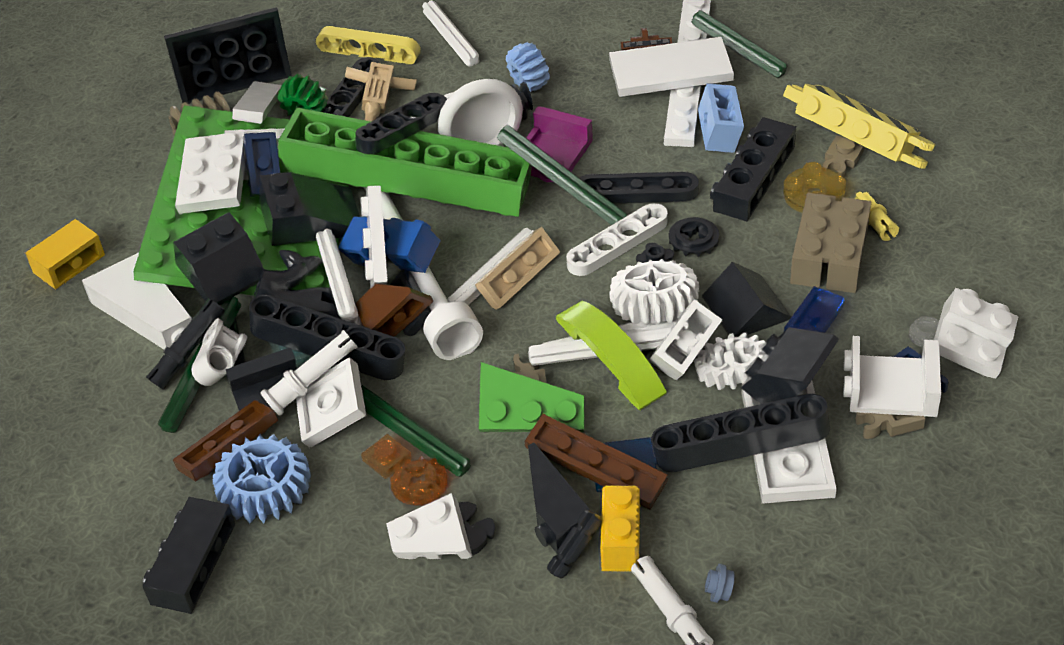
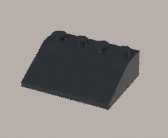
M277 7L164 36L182 103L190 104L193 99L202 101L203 96L206 95L213 98L215 92L225 95L249 88L254 81L270 83L292 76Z

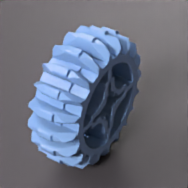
M259 434L257 440L250 441L245 437L243 445L232 444V453H222V462L215 463L216 473L213 474V485L216 498L220 503L230 505L232 515L236 520L244 516L245 520L250 524L255 519V516H259V519L265 523L269 514H273L279 520L280 510L284 509L292 513V502L302 504V494L308 493V482H310L311 473L307 458L304 456V453H301L298 445L291 444L287 437L278 440L273 434L268 439H264Z

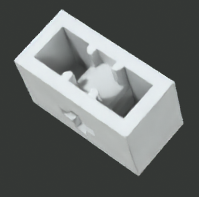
M694 299L648 361L669 377L678 380L688 369L722 319Z

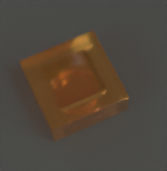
M389 434L383 436L361 453L362 461L384 479H387L412 459L411 452Z

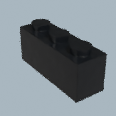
M188 497L183 509L179 510L175 516L174 526L168 538L161 542L158 557L153 567L148 569L144 575L143 589L150 605L192 614L236 525L229 504Z

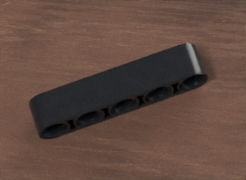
M259 295L250 302V331L259 339L286 348L291 347L292 350L314 356L344 330L350 339L343 343L340 348L350 340H353L357 348L338 361L336 365L350 357L358 364L360 373L381 380L396 379L403 372L406 348L404 343L396 337L270 295Z
M800 395L664 425L653 432L651 443L660 469L666 472L683 471L820 441L827 437L830 432L828 406L825 398L820 395Z

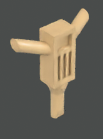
M371 62L369 72L347 67L345 78L366 83L362 98V110L365 111L364 120L371 122L376 120L380 113H385L390 88L415 90L417 80L393 77L394 66Z

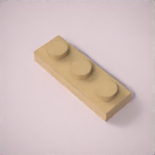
M540 227L480 279L475 286L492 308L499 309L560 253V250L545 230Z

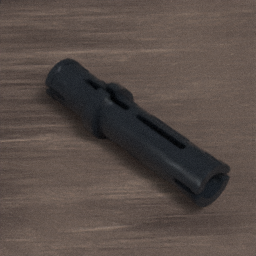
M208 298L170 348L166 347L163 350L164 355L146 378L164 390L181 366L184 368L188 362L186 360L203 340L212 323L217 318H220L225 313V310Z

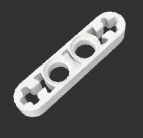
M655 203L645 205L594 235L567 253V269L570 273L577 276H585L594 272L663 230L668 223L667 209ZM626 230H634L637 232V234L633 236H626L622 233ZM605 244L613 246L611 250L603 251L598 249L599 246Z

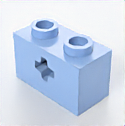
M707 83L698 108L705 150L733 153L736 150L744 128L736 87Z

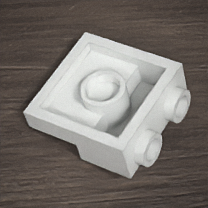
M955 288L944 303L934 340H939V354L983 376L996 379L1001 372L1006 348L1013 341L1018 316L1010 313L1009 308L1004 304H991L980 299L978 294L971 289L960 290Z

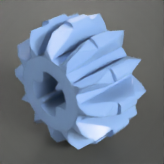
M528 42L520 43L508 51V55H506L507 68L516 85L520 86V83L526 82L531 92L547 84V80L550 79L549 67L546 65L545 58L541 55V50L537 49L536 45Z

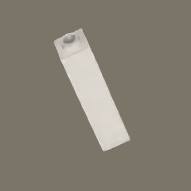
M139 253L82 280L89 301L93 305L162 349L170 348L192 320L191 316L165 284L134 280L133 271Z

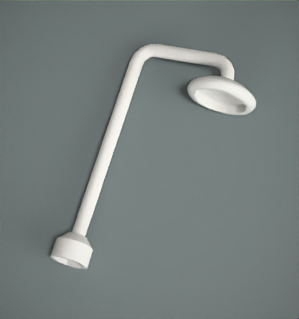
M481 79L465 84L455 92L444 95L447 100L438 118V132L440 135L505 146L498 140V134L506 125H510L516 131L518 130L522 120L523 106L516 90L506 82L497 79ZM381 191L383 219L398 218L403 221L389 194ZM429 266L425 273L410 271L421 292L433 298V302L429 305L431 313L426 318L423 329L434 353L439 358L445 360H452L472 353L479 346L483 337V329L472 309L462 302H448Z

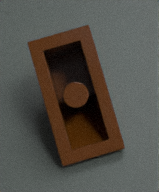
M375 284L355 305L363 327L395 337L433 302V298L410 287Z

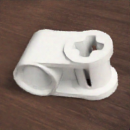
M217 318L207 330L202 346L192 365L191 370L195 380L202 385L211 386L226 375L225 369L234 366L238 354L246 343L247 335L235 333L224 326L223 321Z

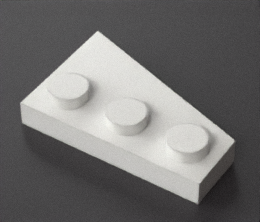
M367 186L366 197H361L362 217L367 216L368 228L363 229L364 248H369V260H365L366 280H370V289L375 284L387 285L381 186Z

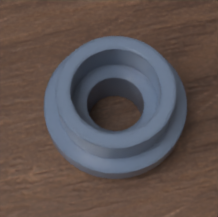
M718 564L716 570L710 569L707 574L705 592L711 593V602L718 603L719 600L728 601L731 596L735 573L734 571L727 570L726 565Z

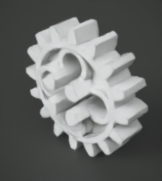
M733 333L728 335V339L723 340L717 337L715 344L706 343L704 345L705 350H700L697 355L698 358L694 359L699 381H705L707 387L716 384L718 390L723 389L725 385H730L731 389H736L737 384H743L748 378V375L744 372L757 356L762 358L764 352L760 349L765 341H759L757 335L747 338L746 333H742L739 337H734Z

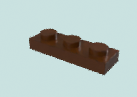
M254 400L175 457L173 462L178 471L196 482L200 478L209 475L216 467L215 463L222 462V453H232V444L241 446L244 444L245 437L251 441L258 437L259 434H264L270 426L278 421V418L273 409Z

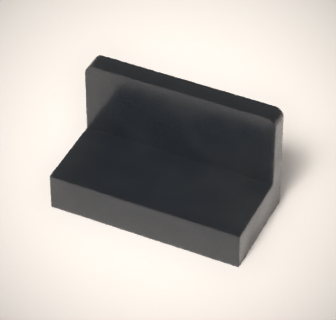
M291 347L225 369L238 410L240 411L254 400L270 407L260 392L263 389L269 390L284 378L283 373L287 370H292L293 372L297 370L296 359Z

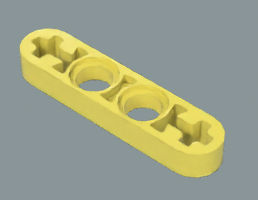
M333 26L324 27L316 38V45L323 52L344 55L356 54L359 55L358 57L383 58L385 61L414 64L421 50L419 44L409 37ZM349 40L357 41L361 48L352 46ZM375 43L382 44L387 52L378 50L375 47Z

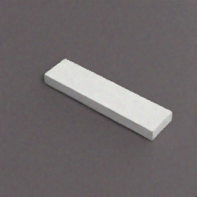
M254 81L233 108L232 119L261 124L277 102L278 92L282 85Z

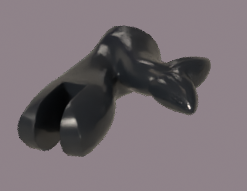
M280 250L279 254L287 270L263 269L253 298L259 295H270L341 319L331 288L311 287L301 290H290L316 271L323 263L321 258L317 256L302 257L291 250Z

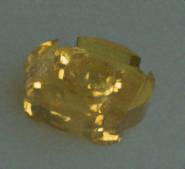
M808 162L803 168L790 173L784 180V199L792 209L803 213L807 193L836 196V201H842V197H845L846 180L834 171L822 168L817 162ZM809 188H818L820 191L809 192Z

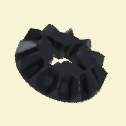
M690 217L681 219L674 223L669 230V244L673 245L674 252L683 251L685 257L690 253H695L699 258L702 252L711 254L712 248L718 246V228L712 222L703 218ZM698 232L699 238L689 241V238H692Z

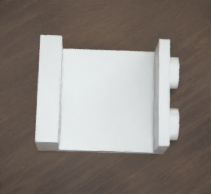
M853 336L851 350L844 351V371H850V376H844L843 397H850V412L938 416L941 398L939 340H924L921 359L860 355V336Z

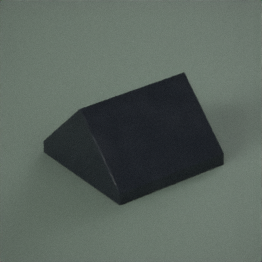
M731 262L702 294V298L711 311L722 319L720 324L727 334L733 333L734 337H739L742 333L749 335L792 319L763 277L735 262Z

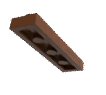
M545 414L541 415L525 439V447L527 449L528 445L534 442L549 460L603 487L637 486L640 489V505L651 510L668 482V474Z

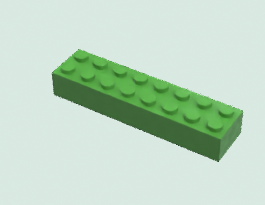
M302 108L295 109L278 140L280 171L293 172L324 181L350 184L354 187L381 186V191L386 193L392 192L408 195L412 198L439 201L443 204L460 205L474 210L496 212L505 216L519 217L531 177L532 165L508 147L419 131L379 153L363 154L355 147L356 131L371 121Z

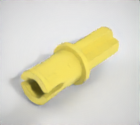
M868 192L856 193L855 199L871 201L869 225L874 228L883 241L891 240L885 232L886 230L893 238L896 237L899 227L888 217L887 209L883 205L877 204Z

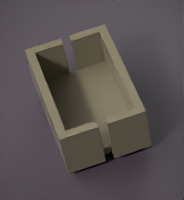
M807 193L792 256L790 284L820 288L823 262L829 263L826 289L856 293L869 225L871 201L842 197V201H836V196Z

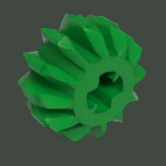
M298 73L294 77L289 76L284 81L277 97L281 102L280 108L287 110V116L293 115L296 108L322 112L329 98L325 95L326 89L319 87V81L311 80L309 75L304 78Z

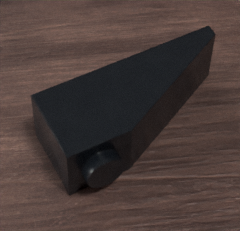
M533 442L528 445L537 519L535 533L544 547L550 545L558 555L557 550L573 526H578L577 520L582 512L590 509Z

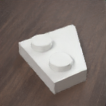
M452 493L386 523L392 551L398 558L416 559L418 557H426L427 559H441L442 554H457L461 559L472 557L458 500Z

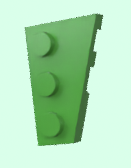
M481 362L480 432H531L542 414L580 432H584V395Z

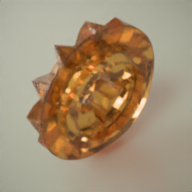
M422 455L418 460L414 461L407 458L404 465L395 466L394 475L390 477L391 489L394 496L405 504L414 506L429 504L437 500L447 488L448 477L445 466H440L435 458L426 460ZM422 474L425 475V481L418 480L416 483H413V476L419 478Z

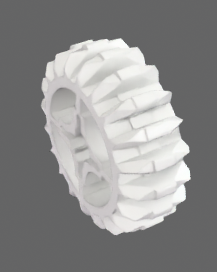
M663 259L660 261L649 260L646 263L637 262L635 266L628 265L625 270L618 271L617 276L612 278L611 291L609 292L610 302H612L615 309V314L621 316L622 320H631L633 324L644 322L645 325L649 323H657L659 325L660 322L668 321L671 323L674 318H680L694 299L697 301L699 298V282L693 269L687 268L686 264H677L674 260L670 262H664Z

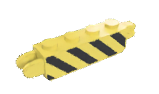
M805 84L804 88L797 85H787L784 92V97L797 103L796 114L895 162L904 161L921 169L926 168L928 162L924 158L912 154L914 147L917 146L925 151H933L936 144L919 136L921 132L918 129L825 86Z

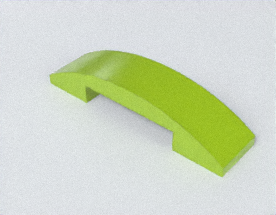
M582 300L556 315L557 322L574 340L582 339L619 380L618 389L638 410H642L667 394L660 378L644 354L631 338L601 310Z

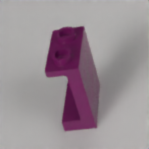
M538 106L533 112L534 128L526 138L572 172L593 141L592 120ZM532 166L531 176L540 178L545 182H553Z

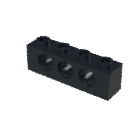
M762 117L756 128L752 127L750 129L746 143L738 147L735 159L732 163L726 165L723 177L712 186L710 199L713 200V212L748 222L794 150L797 126Z

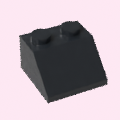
M230 212L173 242L175 263L205 301L210 298L218 305L256 285L264 269L248 234Z
M791 327L787 328L779 337L772 334L760 349L764 352L762 358L757 356L744 373L748 375V378L741 386V389L759 404L796 397L809 386L839 338L834 334Z

